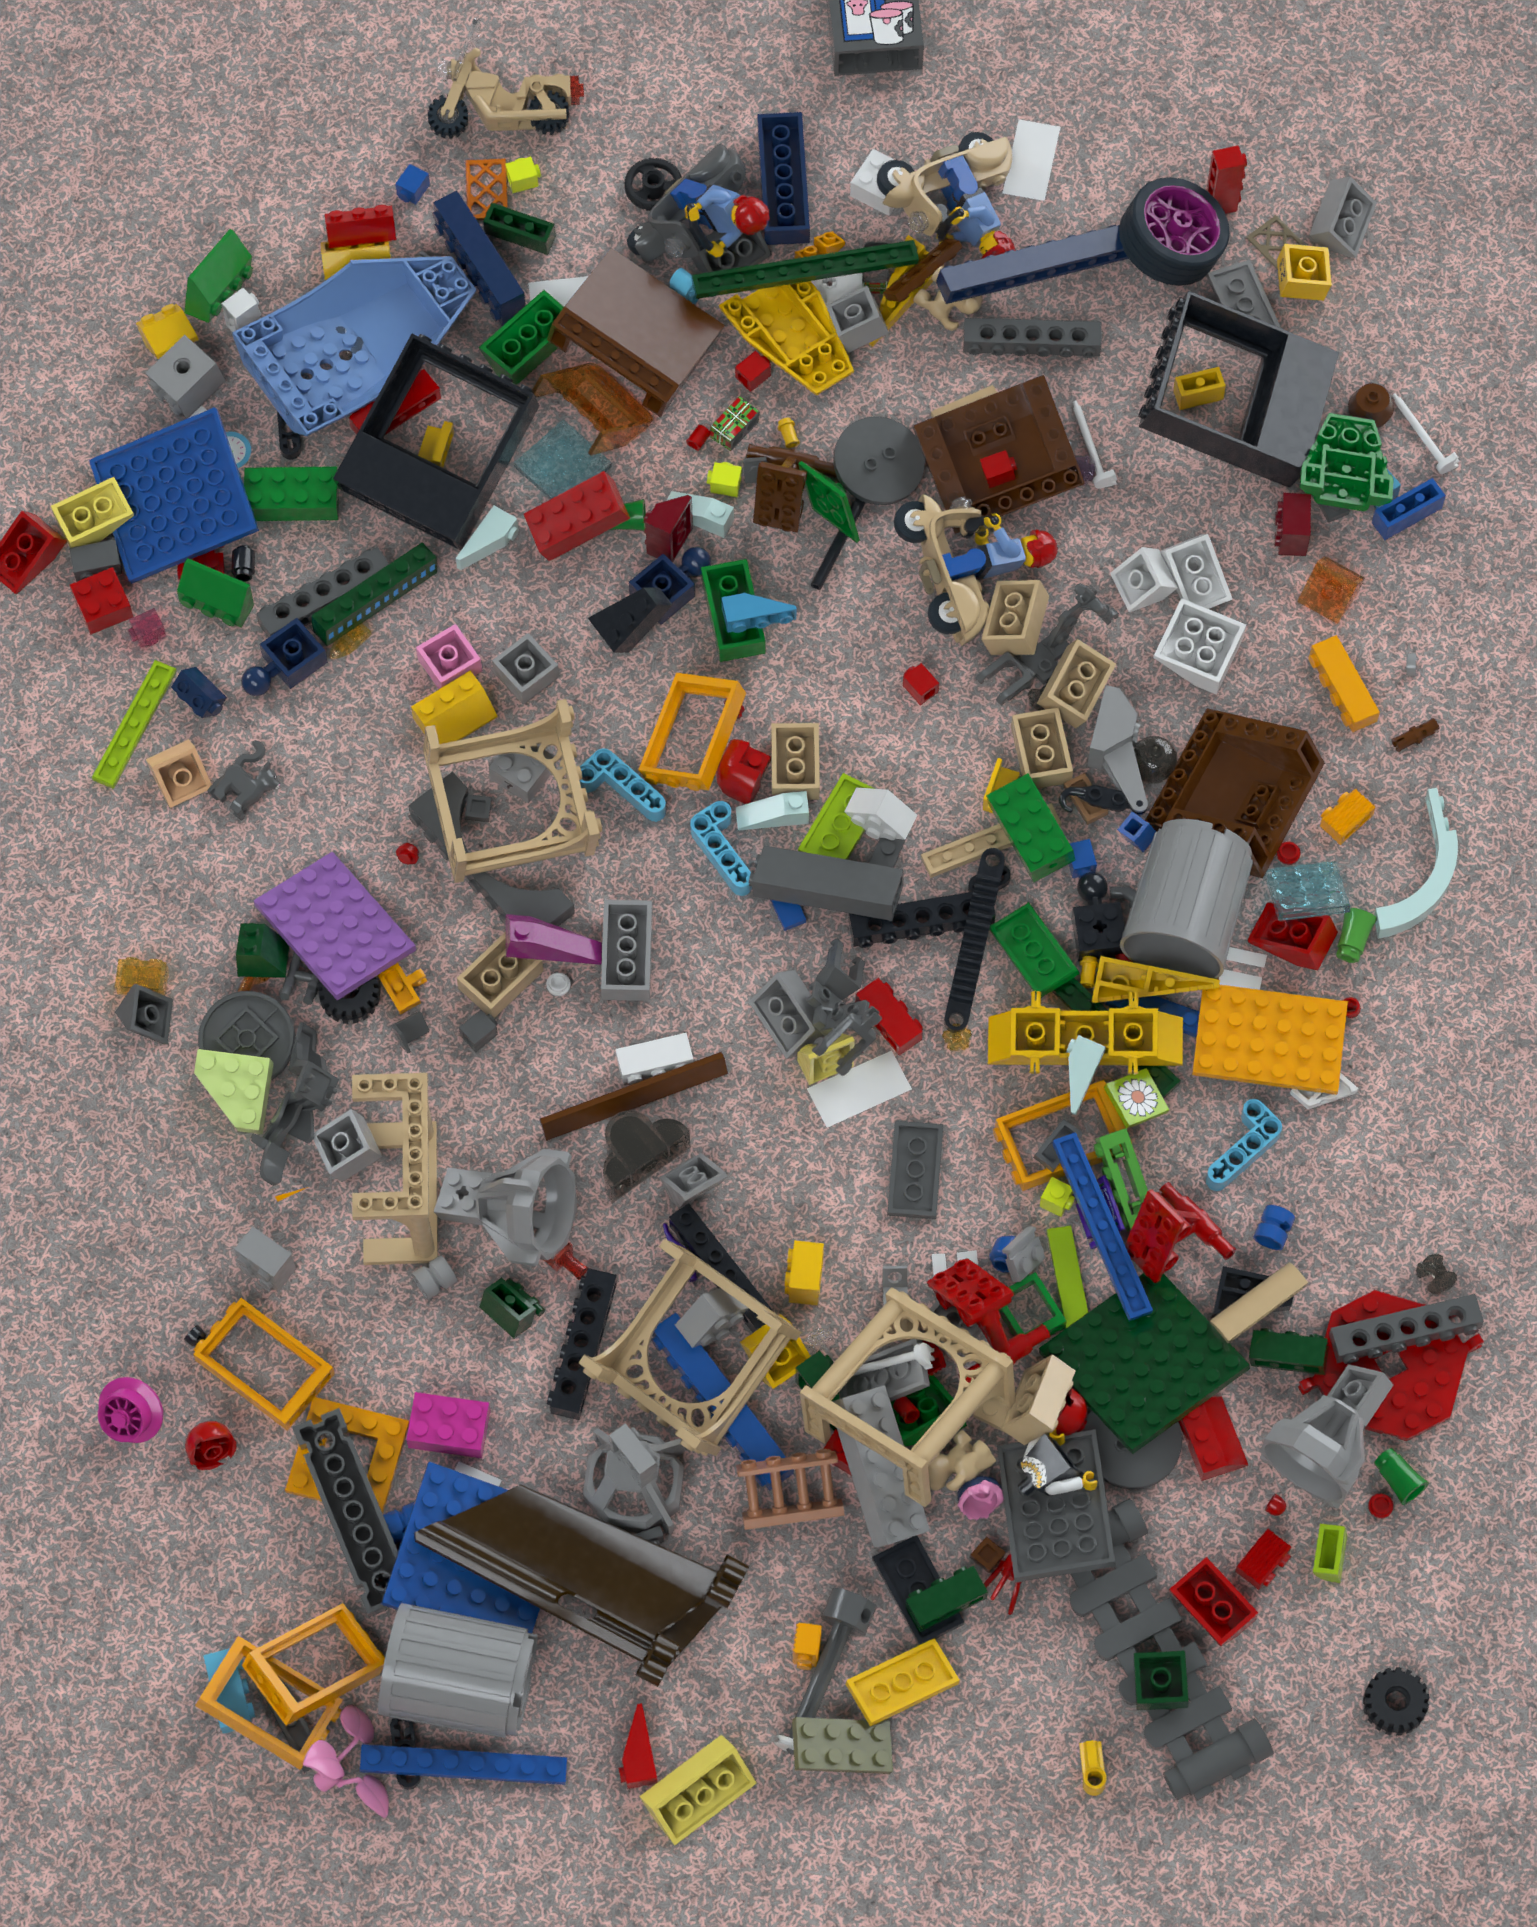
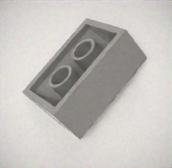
M1351 176L1330 180L1309 236L1320 247H1327L1330 251L1356 258L1377 202Z
M795 970L777 972L748 1001L786 1059L796 1055L803 1046L813 1044L817 1038L824 1037L812 1025L815 1008L807 1002V998L811 996V993Z

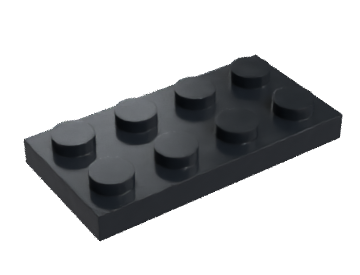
M917 1535L872 1557L873 1563L918 1646L931 1639H937L964 1625L960 1613H957L919 1632L906 1608L908 1595L918 1589L924 1591L930 1588V1584L940 1578Z

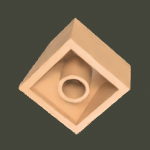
M189 739L146 759L153 777L170 808L207 791L212 785L197 750Z

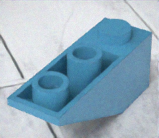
M747 593L721 597L727 633H740L754 627L765 628L775 623L787 624L797 619V608L795 605Z

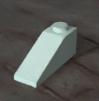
M671 491L667 500L685 495L692 496L694 526L722 538L725 537L734 521V507L714 498Z
M493 506L456 557L457 569L463 570L505 547L510 540L513 541L519 533L517 518Z
M807 791L782 793L736 807L738 830L809 824Z
M1078 1035L1076 1040L1071 1039L1066 1051L1070 1053L1068 1057L1071 1114L1075 1116L1106 1050L1105 1046Z

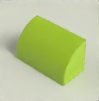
M1320 1523L1313 1574L1316 1577L1330 1582L1341 1583L1347 1542L1345 1526Z

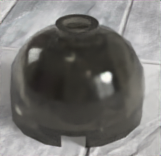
M1148 736L1135 744L1134 752L1141 780L1149 784H1159L1163 780L1168 779L1177 765V752L1174 745L1160 736Z

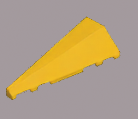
M907 235L905 241L914 240L920 261L929 252L926 251L924 245L910 235ZM914 265L896 267L886 289ZM932 275L925 280L921 287L915 288L909 294V297L902 302L886 300L883 295L879 309L888 330L914 303L913 299L921 289L926 290L934 282ZM882 337L868 344L873 347Z
M1100 956L1092 1002L1129 999V992H1133L1134 998V992H1139V997L1219 988L1220 980Z

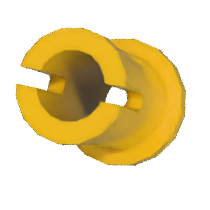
M789 417L781 419L777 427L778 431L782 433L787 449L797 447L800 444L794 429L795 422Z
M1084 956L1080 961V966L1082 967L1080 984L1084 988H1093L1095 986V972L1099 963L1097 958L1093 956Z

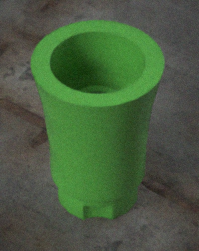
M1358 908L1345 909L1342 931L1337 945V958L1349 963L1359 962L1370 932L1377 921L1376 916Z

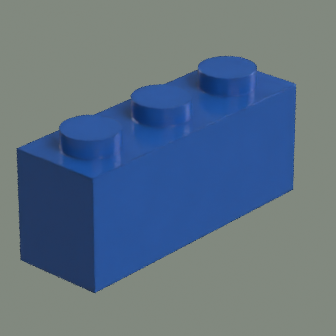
M1431 478L1392 500L1391 503L1376 509L1372 524L1382 538L1387 540L1442 509L1446 495L1435 480Z

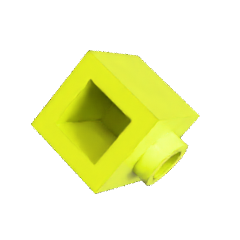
M532 157L518 158L513 162L505 164L506 176L512 193L539 186L538 178L541 177V172L538 164L534 165Z
M714 462L713 471L709 470L707 475L710 493L738 497L742 479V467L734 466L728 462Z
M1051 1177L1041 1196L1040 1207L1062 1217L1066 1209H1071L1075 1197L1072 1196L1071 1186Z

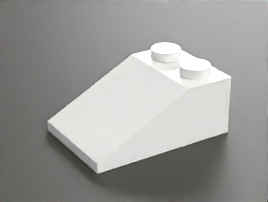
M1208 534L1199 535L1160 551L1178 587L1176 591L1180 599H1185L1207 609L1232 600Z

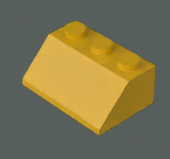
M389 241L329 248L328 242H320L325 280L350 263V260L391 259Z
M471 670L411 706L413 719L424 734L425 727L435 725L439 744L459 741L498 717L484 688Z

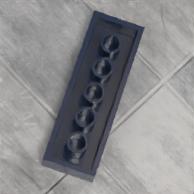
M802 112L757 114L762 201L769 209L770 218L767 226L764 228V240L767 245L810 243Z
M456 190L433 202L434 212L432 215L436 222L434 229L439 237L443 235L446 240V248L450 253L454 252L457 257L456 262L462 270H466L468 279L479 290L478 295L482 303L489 305V311L495 322L499 321L503 326L526 306L525 293Z

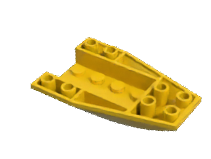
M811 281L758 289L744 299H741L736 294L719 305L721 311L746 342L816 396L854 373L853 366L838 337L823 298Z

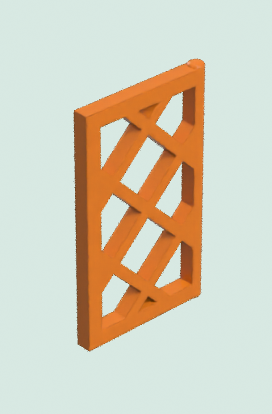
M506 158L465 161L467 206L471 212L472 206L475 203L483 209L480 214H473L476 220H484L490 205L487 207L479 201L485 193L495 198L492 203L497 204L500 202L504 207L508 208ZM501 164L502 172L497 176L490 168L493 165ZM470 166L482 168L475 177L470 174ZM485 172L494 178L487 186L478 180ZM497 182L502 184V193L499 196L490 190ZM474 183L483 189L476 197L471 195V186Z

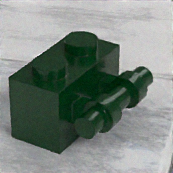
M502 1277L484 1289L479 1306L513 1339L531 1327L535 1314L540 1317L545 1312V1309L540 1305V1301L535 1296L531 1297L526 1293L524 1287L519 1282L515 1283L511 1278L505 1281Z

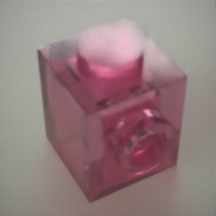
M155 608L129 619L131 626L128 629L129 635L133 642L138 641L141 648L153 646L160 639L167 637Z

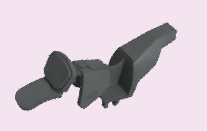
M303 1022L299 1024L288 1069L299 1076L294 1092L288 1091L271 1119V1125L264 1136L261 1137L254 1133L251 1135V1141L264 1150L260 1165V1175L264 1181L273 1186L282 1181L283 1170L290 1155V1152L280 1147L286 1135L289 1134L306 1143H310L314 1139L313 1110H325L326 1106L332 1104L330 1100L332 1094L337 1093L336 1086L339 1079L328 1073L326 1060L316 1053L317 1032Z

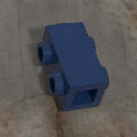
M197 667L181 670L171 686L178 697L185 701L193 709V712L201 718L218 715L222 711V705L227 698Z

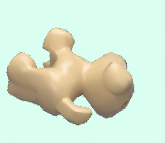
M940 266L932 275V280L935 283L943 266ZM921 289L913 299L914 303L929 310L930 314L950 331L956 330L959 326L958 322H952L948 317L954 306L961 313L970 315L979 310L983 301L982 296L946 304L940 290H938L935 299L931 300V294L924 289Z
M963 1430L959 1431L954 1436L956 1446L950 1450L949 1454L939 1453L928 1466L930 1489L938 1491L946 1485L950 1491H956L961 1488L964 1482L976 1478L979 1473L996 1462L989 1447L981 1440H978L972 1446L969 1443L972 1441L970 1436ZM953 1473L956 1474L954 1480H952V1481H950V1482H948V1483L946 1484V1481L948 1480V1478H949Z

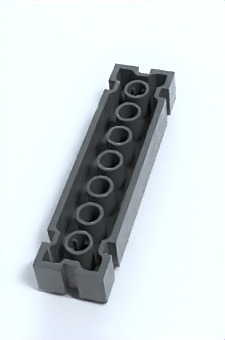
M338 1408L321 1415L322 1422L313 1425L312 1421L308 1420L292 1428L301 1450L307 1448L309 1453L304 1455L305 1461L357 1589L363 1587L366 1593L360 1596L368 1616L372 1617L388 1610L386 1606L381 1605L386 1587L376 1586V1583H379L378 1579L380 1577H383L384 1580L389 1579L398 1551L351 1436L344 1438L343 1433L347 1432L348 1429ZM327 1438L328 1441H333L329 1443L330 1447L328 1448L319 1446V1444H323L322 1439Z

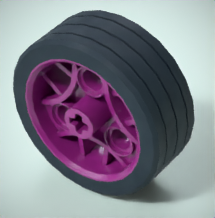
M1173 177L1158 178L1144 185L1126 209L1119 226L1120 241L1130 261L1142 273L1153 280L1176 286L1191 285L1202 280L1225 251L1230 236L1229 222L1218 201L1197 184Z

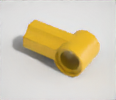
M1092 1740L1079 1743L1083 1789L1089 1795H1100L1105 1789L1107 1778L1104 1769L1101 1741ZM1093 1776L1098 1777L1101 1780V1784L1093 1786L1088 1782V1779Z

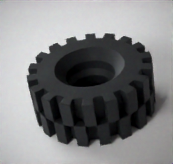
M376 976L359 986L357 995L349 999L342 997L336 1000L321 982H318L321 1006L325 1009L326 1014L329 1017L332 1015L333 1020L337 1022L339 1019H342L343 1024H348V1020H353V1024L359 1023L358 1018L360 1017L364 1021L368 1018L367 1013L373 1014L375 1011L374 1006L379 1004L380 990Z
M1396 1667L1395 1670L1387 1668L1383 1673L1378 1672L1369 1682L1363 1698V1704L1365 1705L1363 1710L1365 1715L1368 1714L1370 1724L1374 1723L1376 1725L1375 1729L1378 1731L1383 1729L1386 1731L1385 1734L1388 1735L1396 1733V1736H1399L1403 1732L1407 1734L1412 1732L1414 1728L1421 1724L1429 1708L1428 1701L1430 1698L1429 1693L1426 1694L1427 1687L1425 1683H1420L1421 1678L1418 1675L1412 1676V1671L1408 1669L1406 1672L1401 1671V1667ZM1395 1691L1402 1693L1406 1698V1706L1401 1710L1391 1709L1386 1701L1389 1693Z

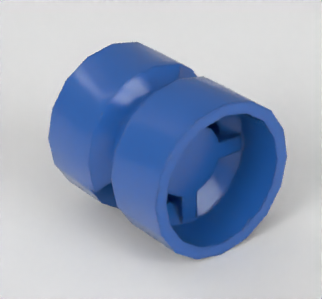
M1267 1205L1261 1216L1263 1223L1258 1224L1253 1239L1269 1249L1282 1250L1288 1238L1286 1232L1291 1230L1295 1216L1283 1207Z
M414 1502L402 1506V1511L394 1509L383 1514L395 1545L402 1541Z

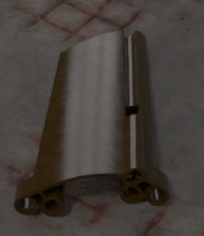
M518 1485L455 1516L435 1522L414 1532L416 1543L638 1660L641 1664L635 1675L657 1687L668 1667L722 1606L728 1609L749 1568V1565L727 1554L719 1570L716 1571L523 1485ZM569 1594L597 1609V1614L592 1619H586L559 1605L558 1601L563 1595Z

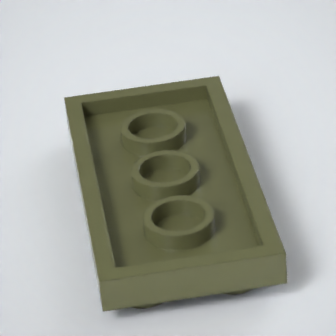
M795 1717L792 1719L795 1770L890 1774L893 1772L890 1721H881L870 1727L867 1720Z

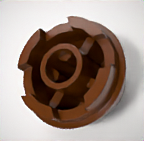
M1370 383L1362 386L1351 395L1348 402V410L1352 417L1375 420L1376 427L1379 428L1392 417L1394 404L1388 391L1383 386Z

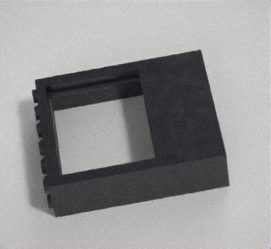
M1188 291L1183 298L1179 297L1175 307H1171L1168 312L1167 320H1169V324L1164 328L1161 339L1164 341L1162 346L1160 345L1155 356L1158 359L1157 365H1154L1150 373L1152 382L1144 393L1146 403L1142 405L1138 417L1141 418L1139 427L1290 488L1300 478L1302 464L1315 443L1339 352ZM1184 326L1261 356L1238 439L1161 408Z
M412 333L333 480L341 491L461 551L540 405L533 394V390L528 386L521 384L519 387L513 384V380L508 376L501 374L499 377L492 373L493 370L483 364L477 366L472 363L473 360L463 354L457 356L451 353L452 349L443 344L437 346L431 343L432 340L423 334L417 336ZM424 362L517 407L477 484L384 439L389 426Z

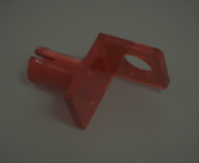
M570 1242L560 1250L554 1259L543 1260L556 1272L561 1267L566 1268L578 1280L588 1270L587 1266L573 1256V1244Z

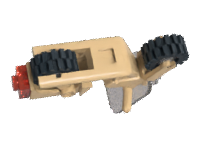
M475 17L458 61L455 59H451V61L442 59V64H438V77H443V82H446V79H452L454 82L449 94H447V98L441 95L439 100L435 98L433 104L430 103L428 110L430 129L434 130L437 136L441 134V138L444 139L446 136H449V139H453L455 134L458 137L461 131L464 132L466 130L465 126H468V109L463 101L466 91L471 104L489 131L536 129L538 132L542 130V134L545 135L546 132H550V135H554V131H557V133L561 132V128H566V122L569 121V106L580 105V97H584V83H579V76H565L564 74H554L552 76L531 75L530 77H524L519 92H507L501 86L498 75L481 72L475 64V59L481 54L480 49L475 48L481 31L480 18ZM530 98L531 102L529 110H525Z

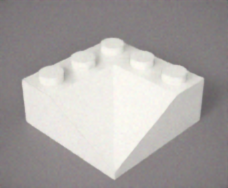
M1181 598L1153 658L1194 686L1217 695L1244 638L1246 624Z

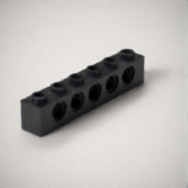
M973 892L897 904L892 921L849 913L848 922L853 947L868 948L874 943L880 942L892 944L899 939L905 938L907 940H916L923 935L929 934L930 936H940L948 931L964 932L968 916L964 911L969 910ZM995 909L993 911L991 924L995 923ZM947 913L952 917L950 919H943L940 915ZM920 917H924L928 921L926 923H920L917 921V919ZM896 921H901L905 925H903L902 927H896L893 925V923ZM872 925H878L879 927H881V929L878 931H873L869 927Z
M689 1203L669 1216V1227L688 1251L772 1310ZM748 1308L743 1314V1321L752 1333L765 1325V1323L757 1318L758 1314Z
M588 1268L586 1276H581L579 1290H582L580 1299L575 1298L572 1312L575 1313L574 1321H569L566 1335L569 1336L567 1345L563 1344L560 1351V1358L563 1359L561 1368L556 1367L553 1377L556 1386L554 1391L550 1390L547 1399V1405H550L551 1414L580 1420L591 1378L583 1372L585 1369L583 1366L577 1371L570 1370L568 1367L572 1363H579L583 1355L592 1358L598 1355L617 1286L616 1274ZM591 1294L601 1296L598 1301L594 1302L588 1299ZM588 1316L594 1319V1322L588 1325L581 1322L584 1317ZM581 1339L586 1340L588 1342V1344L582 1348L577 1347L575 1345V1343ZM566 1386H573L575 1388V1391L571 1394H565L562 1390Z

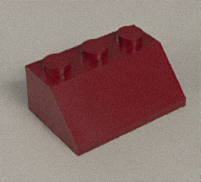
M685 495L656 503L652 511L648 510L643 521L645 523L644 534H646L645 544L648 555L658 558L664 554L669 560L674 562L693 529L692 496Z

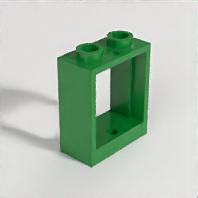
M1034 1272L1031 1275L1028 1274L1021 1282H1016L1008 1288L1015 1295L1031 1285L1035 1287L1053 1318L1042 1323L1048 1329L1051 1337L1065 1329L1067 1320L1038 1274ZM1007 1305L999 1309L1003 1321L1014 1337L1018 1334L1030 1332H1023Z

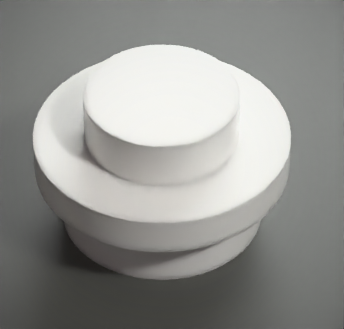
M554 973L547 979L546 986L552 995L563 996L570 990L571 983L569 977L564 973Z

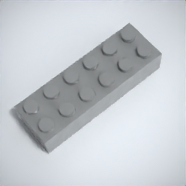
M885 1385L832 1401L904 1446ZM837 1428L874 1548L930 1531L923 1506L905 1495L902 1468Z

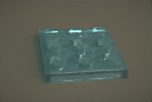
M563 419L514 462V467L549 499H552L603 471H608L612 467V462Z
M1336 861L1308 865L1301 864L1283 868L1277 867L1268 869L1265 873V880L1279 921L1350 912V903Z

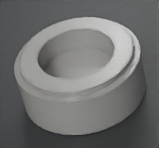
M1416 653L1407 654L1406 675L1408 677H1416Z

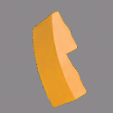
M833 231L825 232L823 235L814 237L813 246H807L804 249L795 251V259L838 252L845 246V241Z

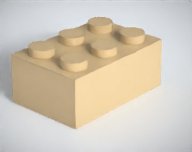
M1040 580L997 581L981 639L991 655H1003L1006 652H1010L1013 655H1034L1049 600V594Z
M1079 639L1075 640L1066 647L1037 704L1044 709L1059 707L1061 719L1074 728L1079 727L1087 721L1116 663Z
M1059 707L1012 715L1011 730L1021 775L1024 776L1029 773L1037 789L1062 785L1071 780L1073 768Z
M771 723L772 796L782 793L807 791V800H819V723Z
M505 932L457 977L458 989L485 1014H491L495 1018L543 972L542 960L506 957Z
M1053 1354L1024 1370L1015 1393L1016 1401L1009 1408L1001 1429L1023 1445L1048 1432H1053L1058 1425L1057 1418L1059 1412L1066 1404L1064 1400L1066 1394L1073 1386L1072 1379L1075 1370Z

